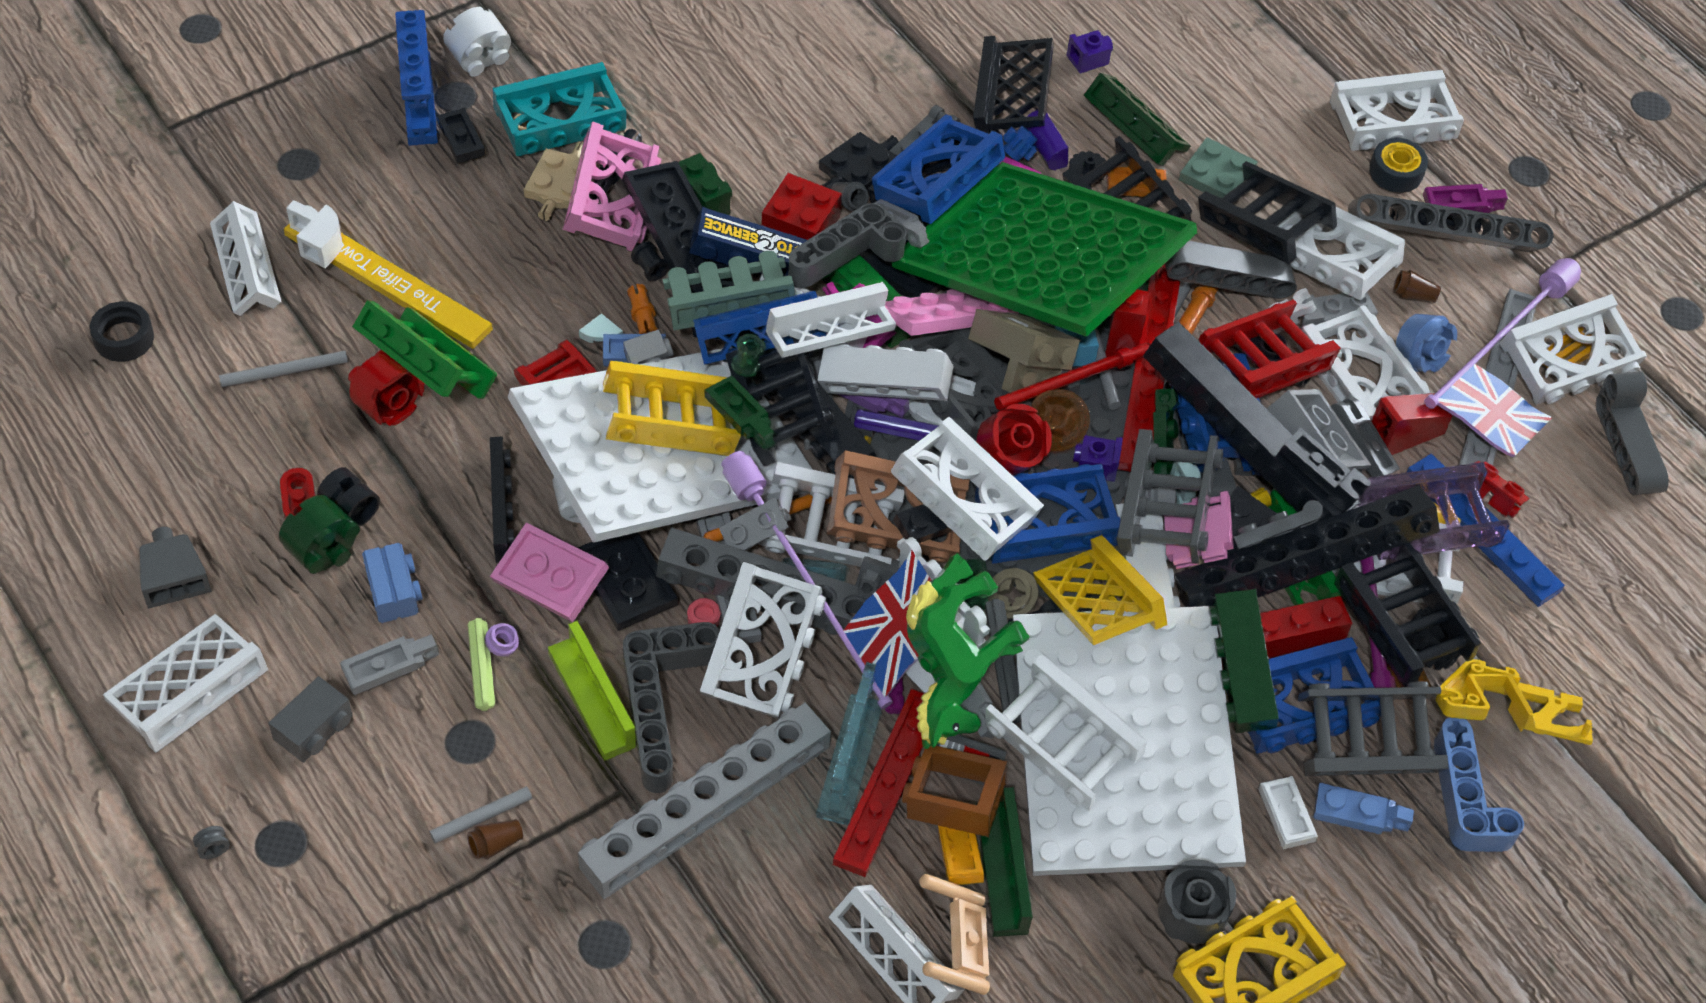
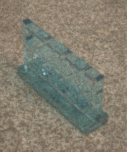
M866 662L857 695H850L817 807L816 818L848 826L853 816L883 710L879 707L878 700L872 699L876 664Z

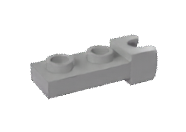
M1367 292L1362 300H1358L1345 293L1316 298L1314 295H1310L1311 297L1305 299L1302 304L1313 300L1317 309L1310 314L1300 316V318H1303L1302 326L1299 328L1302 330L1303 326L1311 323L1318 325L1355 311L1363 305L1375 316H1377L1378 311Z

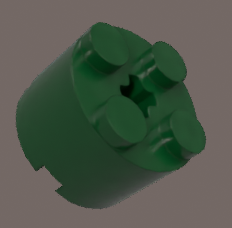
M317 495L306 499L299 504L302 508L300 512L295 516L290 513L284 520L279 531L280 542L311 574L326 570L333 565L336 567L342 566L351 556L349 550L360 532V526L328 497Z

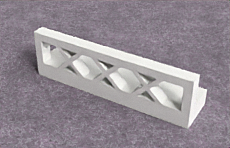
M233 201L210 222L233 313L241 316L256 302L274 309L281 302L257 212ZM229 221L226 233L224 234L222 226ZM234 241V242H235V246H234L232 255H231V257H230L229 251H230L232 242ZM240 263L241 269H240L238 278L236 279V278H235V273H236L238 264ZM246 286L248 295L241 300L244 287Z
M881 282L772 308L769 311L765 332L780 356L784 358L895 330L896 322L885 307L889 290ZM878 314L883 322L874 323L865 320V318ZM846 322L855 325L856 328L846 330L837 325ZM818 329L828 334L827 336L818 337L809 332ZM790 336L799 339V342L786 345L782 337Z
M872 885L855 886L829 916L832 922L904 1003H919L917 1001L916 985L926 986L932 992L935 999L931 1003H945L946 1001L956 1000L965 990L964 988L923 974L922 967L926 962L944 965ZM852 905L861 913V928H852L843 918V915ZM869 932H878L883 937L884 954H875L870 948ZM893 959H902L908 965V980H898L893 974Z

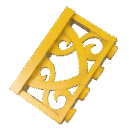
M1291 896L1284 901L1280 899L1272 901L1263 909V913L1255 918L1252 915L1244 917L1234 926V930L1231 932L1215 934L1206 942V946L1200 950L1190 949L1184 952L1176 960L1177 965L1173 977L1176 982L1181 984L1194 1003H1214L1211 998L1224 997L1225 1003H1250L1245 999L1247 993H1242L1238 996L1240 991L1254 992L1257 996V1001L1254 1003H1299L1339 979L1346 963L1338 953H1333L1297 906V901ZM1279 922L1289 923L1297 933L1296 942L1292 946L1286 945L1285 943L1288 939L1287 929L1283 935H1277L1272 929L1274 925ZM1262 933L1263 938L1255 937ZM1303 943L1310 949L1319 961V964L1299 951ZM1242 952L1262 953L1279 958L1273 971V982L1276 988L1274 991L1271 992L1256 982L1242 981L1236 983L1237 967ZM1228 953L1224 963L1220 957ZM1287 962L1291 964L1287 971L1290 970L1295 973L1296 977L1294 979H1286L1282 975V968ZM1205 966L1212 967L1215 974L1213 976H1206L1205 979L1211 983L1222 982V987L1210 989L1202 986L1196 977L1197 970Z

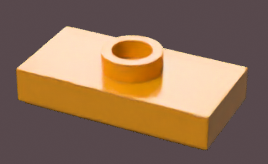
M938 826V836L947 881L957 885L983 883L984 872L976 835Z

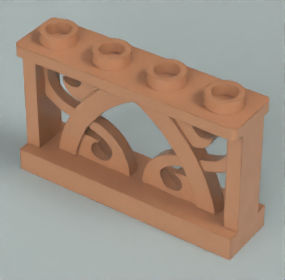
M845 450L836 459L834 471L836 474L826 534L835 536V539L840 542L852 543L855 540L866 542L867 546L873 549H886V547L898 549L900 554L897 542L903 536L898 528L886 518L875 501L888 497L898 485L904 487L906 498L913 507L923 503L891 473V469L896 463L895 461ZM848 475H853L857 494L845 497ZM950 475V483L954 495L965 500L970 479H960ZM875 481L884 483L885 490L883 492L871 493V490L875 491L878 489L874 484ZM860 501L862 504L861 507H858L852 513V515L858 514L862 517V523L859 525L849 523L844 516V508L851 502ZM954 531L947 533V537L943 542L927 540L919 543L922 555H927L930 560L933 559L936 562L945 563L954 554H960V537Z

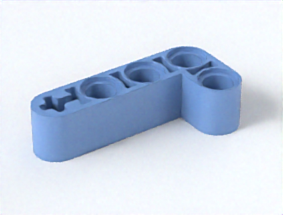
M1447 718L1434 740L1435 755L1448 756L1449 769L1438 773L1451 842L1455 847L1463 851H1508L1513 847L1522 832L1524 820L1517 811L1511 808H1487L1471 724L1466 719ZM1460 796L1467 798L1468 801L1463 800ZM1465 827L1471 828L1474 832H1470ZM1499 827H1503V828L1506 829L1508 832H1504V831L1501 830Z

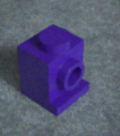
M1099 30L1078 37L1072 34L1069 37L1066 56L1081 74L1108 65L1111 51L1113 50V43L1108 35L1103 36Z
M1084 435L1082 444L1076 443L1073 462H1078V466L1102 464L1106 481L1115 482L1123 438L1116 437L1115 441Z

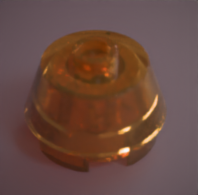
M1063 389L1048 390L1040 394L1031 404V407L1038 411L1037 414L1043 421L1046 420L1050 426L1052 433L1050 451L1070 449L1077 445L1086 435L1090 424V414L1087 405L1077 394Z

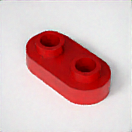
M304 468L289 469L281 476L282 507L286 519L290 513L295 516L300 512L302 508L299 504L308 498L316 496L312 474Z

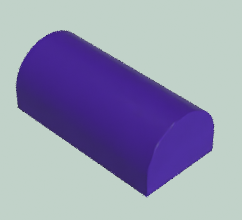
M1033 111L1027 117L1038 116V111ZM1047 113L1045 126L1025 127L1038 139L1034 145L1049 169L1058 170L1068 167V146Z

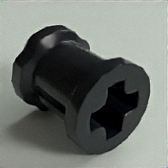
M650 241L640 243L631 253L632 261L642 267L644 276L648 281L661 279L669 270L665 259L660 258L656 253L655 245Z

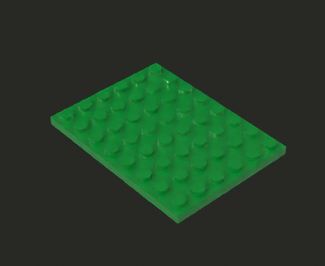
M1001 162L932 224L926 226L929 243L918 248L908 242L905 244L903 257L891 263L893 268L1087 337L1197 234V225L1195 222Z

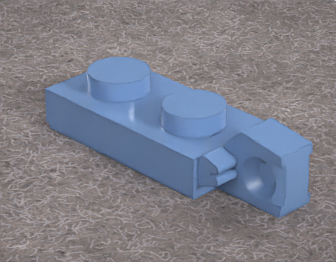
M1319 783L1313 818L1381 835L1383 831L1391 832L1393 828L1408 832L1413 823L1414 810L1396 805L1395 801L1388 800V798Z

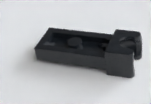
M1302 428L1279 450L1284 457L1328 493L1327 499L1342 512L1348 511L1371 485V482L1356 468L1350 470Z

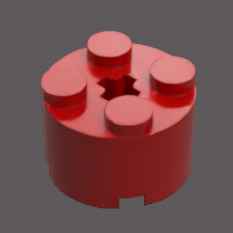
M379 350L374 356L367 359L361 366L354 367L348 375V380L351 382L349 394L352 402L380 425H382L381 423H386L389 426H393L407 419L417 408V405L414 404L417 396L420 395L422 397L424 393V383L382 350Z
M1026 404L1010 405L988 417L980 424L976 442L1012 476L1039 464L1047 456L1052 445V433L1046 420L1043 421L1035 408Z

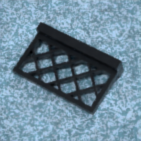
M984 36L973 114L976 129L990 134L991 130L1010 129L1011 126L1013 128H1020L1021 125L1024 127L1045 126L1054 48L1053 38L997 43L996 36ZM1036 49H1046L1038 57L1031 54ZM1004 52H1017L1009 60L1003 56ZM1026 58L1030 63L1022 69L1016 66L1017 63ZM1036 67L1043 70L1034 78L1028 74ZM1009 69L1015 72L1007 80L1001 77ZM1022 78L1028 82L1020 89L1013 86ZM1035 87L1041 91L1033 98L1026 95ZM1006 90L1013 93L1004 101L998 97ZM1018 99L1023 100L1025 104L1017 110L1010 106ZM1032 108L1038 111V116H1024ZM1004 110L1010 114L1005 119H995Z

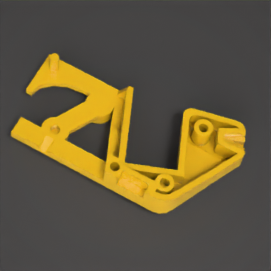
M1476 659L1464 662L1440 686L1441 694L1437 695L1435 699L1442 713L1449 718L1482 721L1487 717L1490 705L1483 694L1484 690L1507 695L1511 699L1508 711L1520 732L1526 729L1536 734H1546L1591 745L1593 742L1592 720L1587 719L1585 724L1571 727L1552 724V720L1566 710L1580 713L1583 707L1582 697L1562 692L1557 696L1554 695V690L1521 683V678L1514 668L1505 667V670L1486 666L1485 661ZM1527 701L1544 704L1545 706L1539 712L1533 713Z

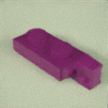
M1482 184L1426 187L1423 192L1425 203L1484 213L1503 210L1508 200L1505 189L1488 190L1483 188Z

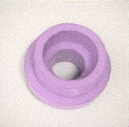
M500 623L489 628L485 635V644L493 654L509 656L517 649L519 637L513 626ZM497 638L503 639L506 644L498 642Z

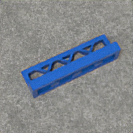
M811 291L694 319L693 322L704 365L726 360L725 354L737 350L740 356L775 348L765 332L770 309L818 298L816 292ZM818 329L809 332L818 337L826 336V332ZM744 330H750L757 334L752 344L745 346L735 341V339ZM719 337L727 342L720 352L708 354L705 340ZM782 337L786 345L794 343L792 337Z

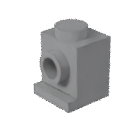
M659 329L623 342L624 354L628 363L660 362V360L668 359V357L674 355L668 338L662 339Z

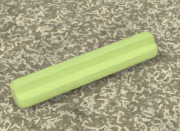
M475 618V620L469 621L467 624L474 702L476 708L481 711H487L495 706L491 655L485 644L488 624L481 618Z

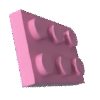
M526 522L490 577L495 583L574 622L609 567L606 562Z

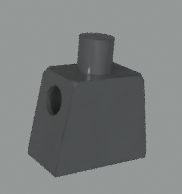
M169 527L155 529L152 532L154 542L140 547V583L147 608L150 609L212 592L206 571L189 537L185 534L173 536L172 529Z

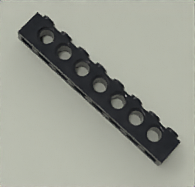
M1420 485L1230 553L1227 559L1203 563L1175 573L1179 598L1184 607L1213 606L1215 594L1256 589L1257 598L1336 570L1350 562L1355 563L1440 532L1437 507Z

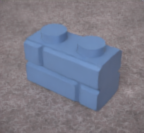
M400 543L386 545L382 549L378 547L365 550L362 555L378 621L384 623L396 620L398 617L405 618L416 615L418 613L417 601L423 600L418 580L411 581L410 574L416 573L411 553L405 555Z

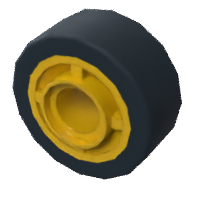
M1403 138L1386 139L1379 143L1374 150L1369 172L1372 179L1380 187L1391 192H1409L1419 187L1428 167V157L1424 149L1415 142Z

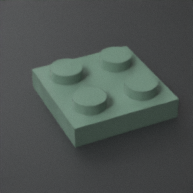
M1206 137L1180 172L1179 181L1202 192L1207 191L1222 198L1244 182L1242 164L1247 161L1257 166L1258 161Z

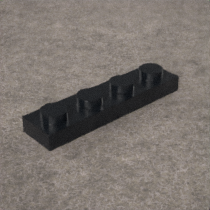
M503 436L490 437L493 545L496 563L500 562L514 541V529H508L507 522L514 521L513 503L506 501V495H512L511 475H505V468H511L510 449H504Z

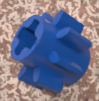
M1022 125L1017 131L1011 126L1003 136V140L1006 142L1004 151L1017 162L1022 157L1029 161L1038 151L1034 145L1038 139Z

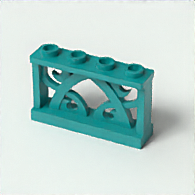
M603 62L493 88L494 111L504 126L516 156L532 154L546 150V148L550 149L583 141L592 122L604 125L603 129L612 133L626 129L627 111L607 75V69ZM601 91L604 97H594V93ZM559 101L579 106L576 112L566 120L552 118L543 114L551 103ZM597 105H604L610 109L604 110L602 107ZM517 112L521 114L513 120L510 113ZM529 121L526 126L527 129L518 130L519 125Z

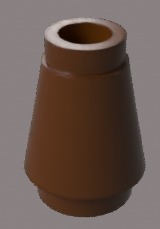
M1401 270L1393 287V293L1399 294V298L1430 301L1433 303L1437 301L1441 291V286L1436 285L1412 270L1407 272Z
M514 819L512 821L475 826L473 831L467 833V839L473 856L476 859L484 858L488 860L517 841L522 840L523 831L519 821Z

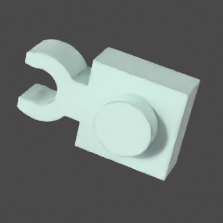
M1173 462L1170 474L1201 478L1200 471L1196 465L1188 462ZM1176 489V504L1191 502V498L1195 497L1197 491Z

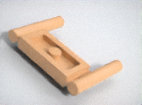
M929 874L922 875L919 880L922 888L953 898V902L950 903L952 969L933 962H926L922 967L923 974L982 995L987 994L990 988V983L986 980V976H989L986 908L982 907L985 903V895Z

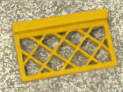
M1103 535L1090 539L1092 549L1033 572L1037 584L1092 645L1147 623L1155 630L1168 625L1164 598ZM1090 562L1093 565L1091 569L1078 568ZM1055 576L1063 577L1061 581L1048 580ZM1072 578L1085 579L1083 583L1070 582ZM1094 579L1108 580L1106 585L1092 584ZM1065 591L1078 592L1076 597L1062 596ZM1087 593L1100 594L1098 599L1085 598ZM1109 595L1123 596L1121 601L1107 600ZM1079 607L1092 608L1091 613L1077 612ZM1102 609L1115 610L1114 615L1100 614ZM1124 611L1138 613L1131 617L1122 616ZM1094 624L1108 625L1097 631L1092 629Z

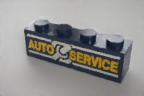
M702 207L693 226L689 253L729 265V260L735 256H742L746 258L747 263L759 261L760 253L774 251L778 258L784 257L786 267L781 268L783 276H788L790 252L807 240Z

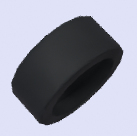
M119 301L109 303L92 316L89 325L95 349L102 357L110 361L125 362L135 360L148 351L154 340V332L149 314L142 306L133 302ZM129 322L140 326L139 331L128 339L114 341L104 338V333L116 324Z

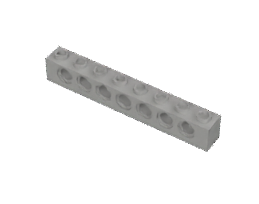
M806 702L796 709L794 707L789 708L780 716L779 720L770 726L760 727L743 744H735L730 747L722 758L714 763L708 762L696 772V775L687 781H679L668 790V793L657 801H648L640 808L637 814L628 820L622 819L615 823L610 832L601 838H593L586 842L578 852L579 869L601 897L606 899L827 750L830 746L831 731ZM789 738L794 740L795 742L784 743L781 740ZM765 757L768 760L759 762L754 760V758ZM729 775H736L740 778L737 780H728L725 777ZM700 794H709L712 797L709 799H700L697 796ZM675 812L684 815L680 818L669 817L671 813ZM647 831L655 834L649 838L640 836L641 833ZM615 851H623L626 853L622 857H613L610 855Z

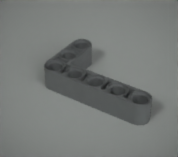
M710 622L638 630L629 633L623 640L624 669L632 721L635 726L643 786L652 793L665 792L673 783V760L658 672L708 665L720 632L719 628ZM708 642V643H711V644H710V645H701L700 643ZM667 647H677V649L669 650ZM635 651H642V652H644V653H642V654H634L633 652H635ZM639 680H647V681H649V682H647V683H638L637 681H639ZM645 709H652V710H654V711L651 712V713L641 712L642 710H645ZM648 739H657V740H659V741L656 742V743H648V742H646V740H648ZM654 769L664 770V772L659 774H654L650 771Z

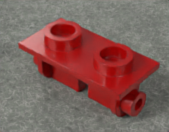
M1477 461L1468 467L1471 471H1467L1461 479L1465 483V487L1482 500L1491 491L1494 496L1488 504L1505 517L1509 515L1511 518H1514L1521 509L1517 504L1522 506L1530 499L1524 494L1525 490L1513 481L1507 482L1498 475L1499 471L1487 462L1481 463Z

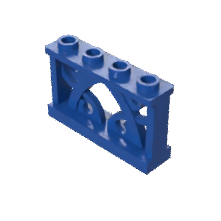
M944 115L873 176L872 183L876 200L882 199L921 216L922 221L932 224L1005 159L1002 134L994 131L988 134L952 120L950 115ZM954 139L960 141L961 143L959 145H955ZM951 158V168L945 173L933 174L923 178L922 168L925 164Z
M1084 464L1075 468L1050 469L1046 472L1020 473L1013 476L1037 499L1041 497L1050 499L1069 510L1062 514L1056 526L1047 527L1044 522L1035 518L1030 525L1036 529L1021 530L990 557L992 564L1092 549L1090 539L1103 535L1112 546H1117L1121 519L1120 516H1117L1103 473L1102 464ZM976 486L975 502L981 503L979 488ZM1093 489L1096 493L1095 498L1084 504L1082 501L1086 498L1087 490L1083 493H1078L1077 490ZM1100 505L1104 519H1098L1091 510ZM1009 516L1003 517L1008 526L1014 522ZM1077 516V517L1073 518V522H1076V523H1070V524H1067V523H1066V522H1067L1069 519H1071L1072 517ZM991 518L992 525L990 529L998 534L996 522Z
M1352 637L1268 659L1273 686L1281 684L1284 687V690L1275 696L1279 716L1278 722L1282 726L1269 730L1248 732L1257 754L1266 751L1268 753H1276L1288 745L1295 743L1304 745L1317 738L1315 713L1296 708L1284 702L1291 692L1293 680L1301 679L1308 686L1311 684L1327 683L1330 684V689L1375 688L1356 652L1358 647ZM1346 666L1353 681H1342V667ZM1322 673L1323 677L1319 681L1314 679L1312 675ZM1363 700L1364 704H1361L1363 728L1370 727L1379 721L1381 716L1380 700ZM1327 701L1330 736H1337L1349 729L1346 701Z

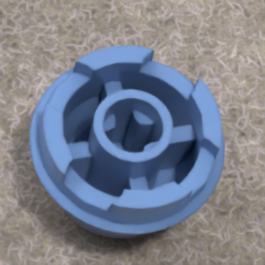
M1415 314L1407 319L1401 327L1396 339V347L1408 359L1414 371L1426 373V371L1431 370L1437 372L1446 364L1451 356L1446 352L1450 346L1451 339L1457 341V329L1455 325L1449 323L1445 316Z

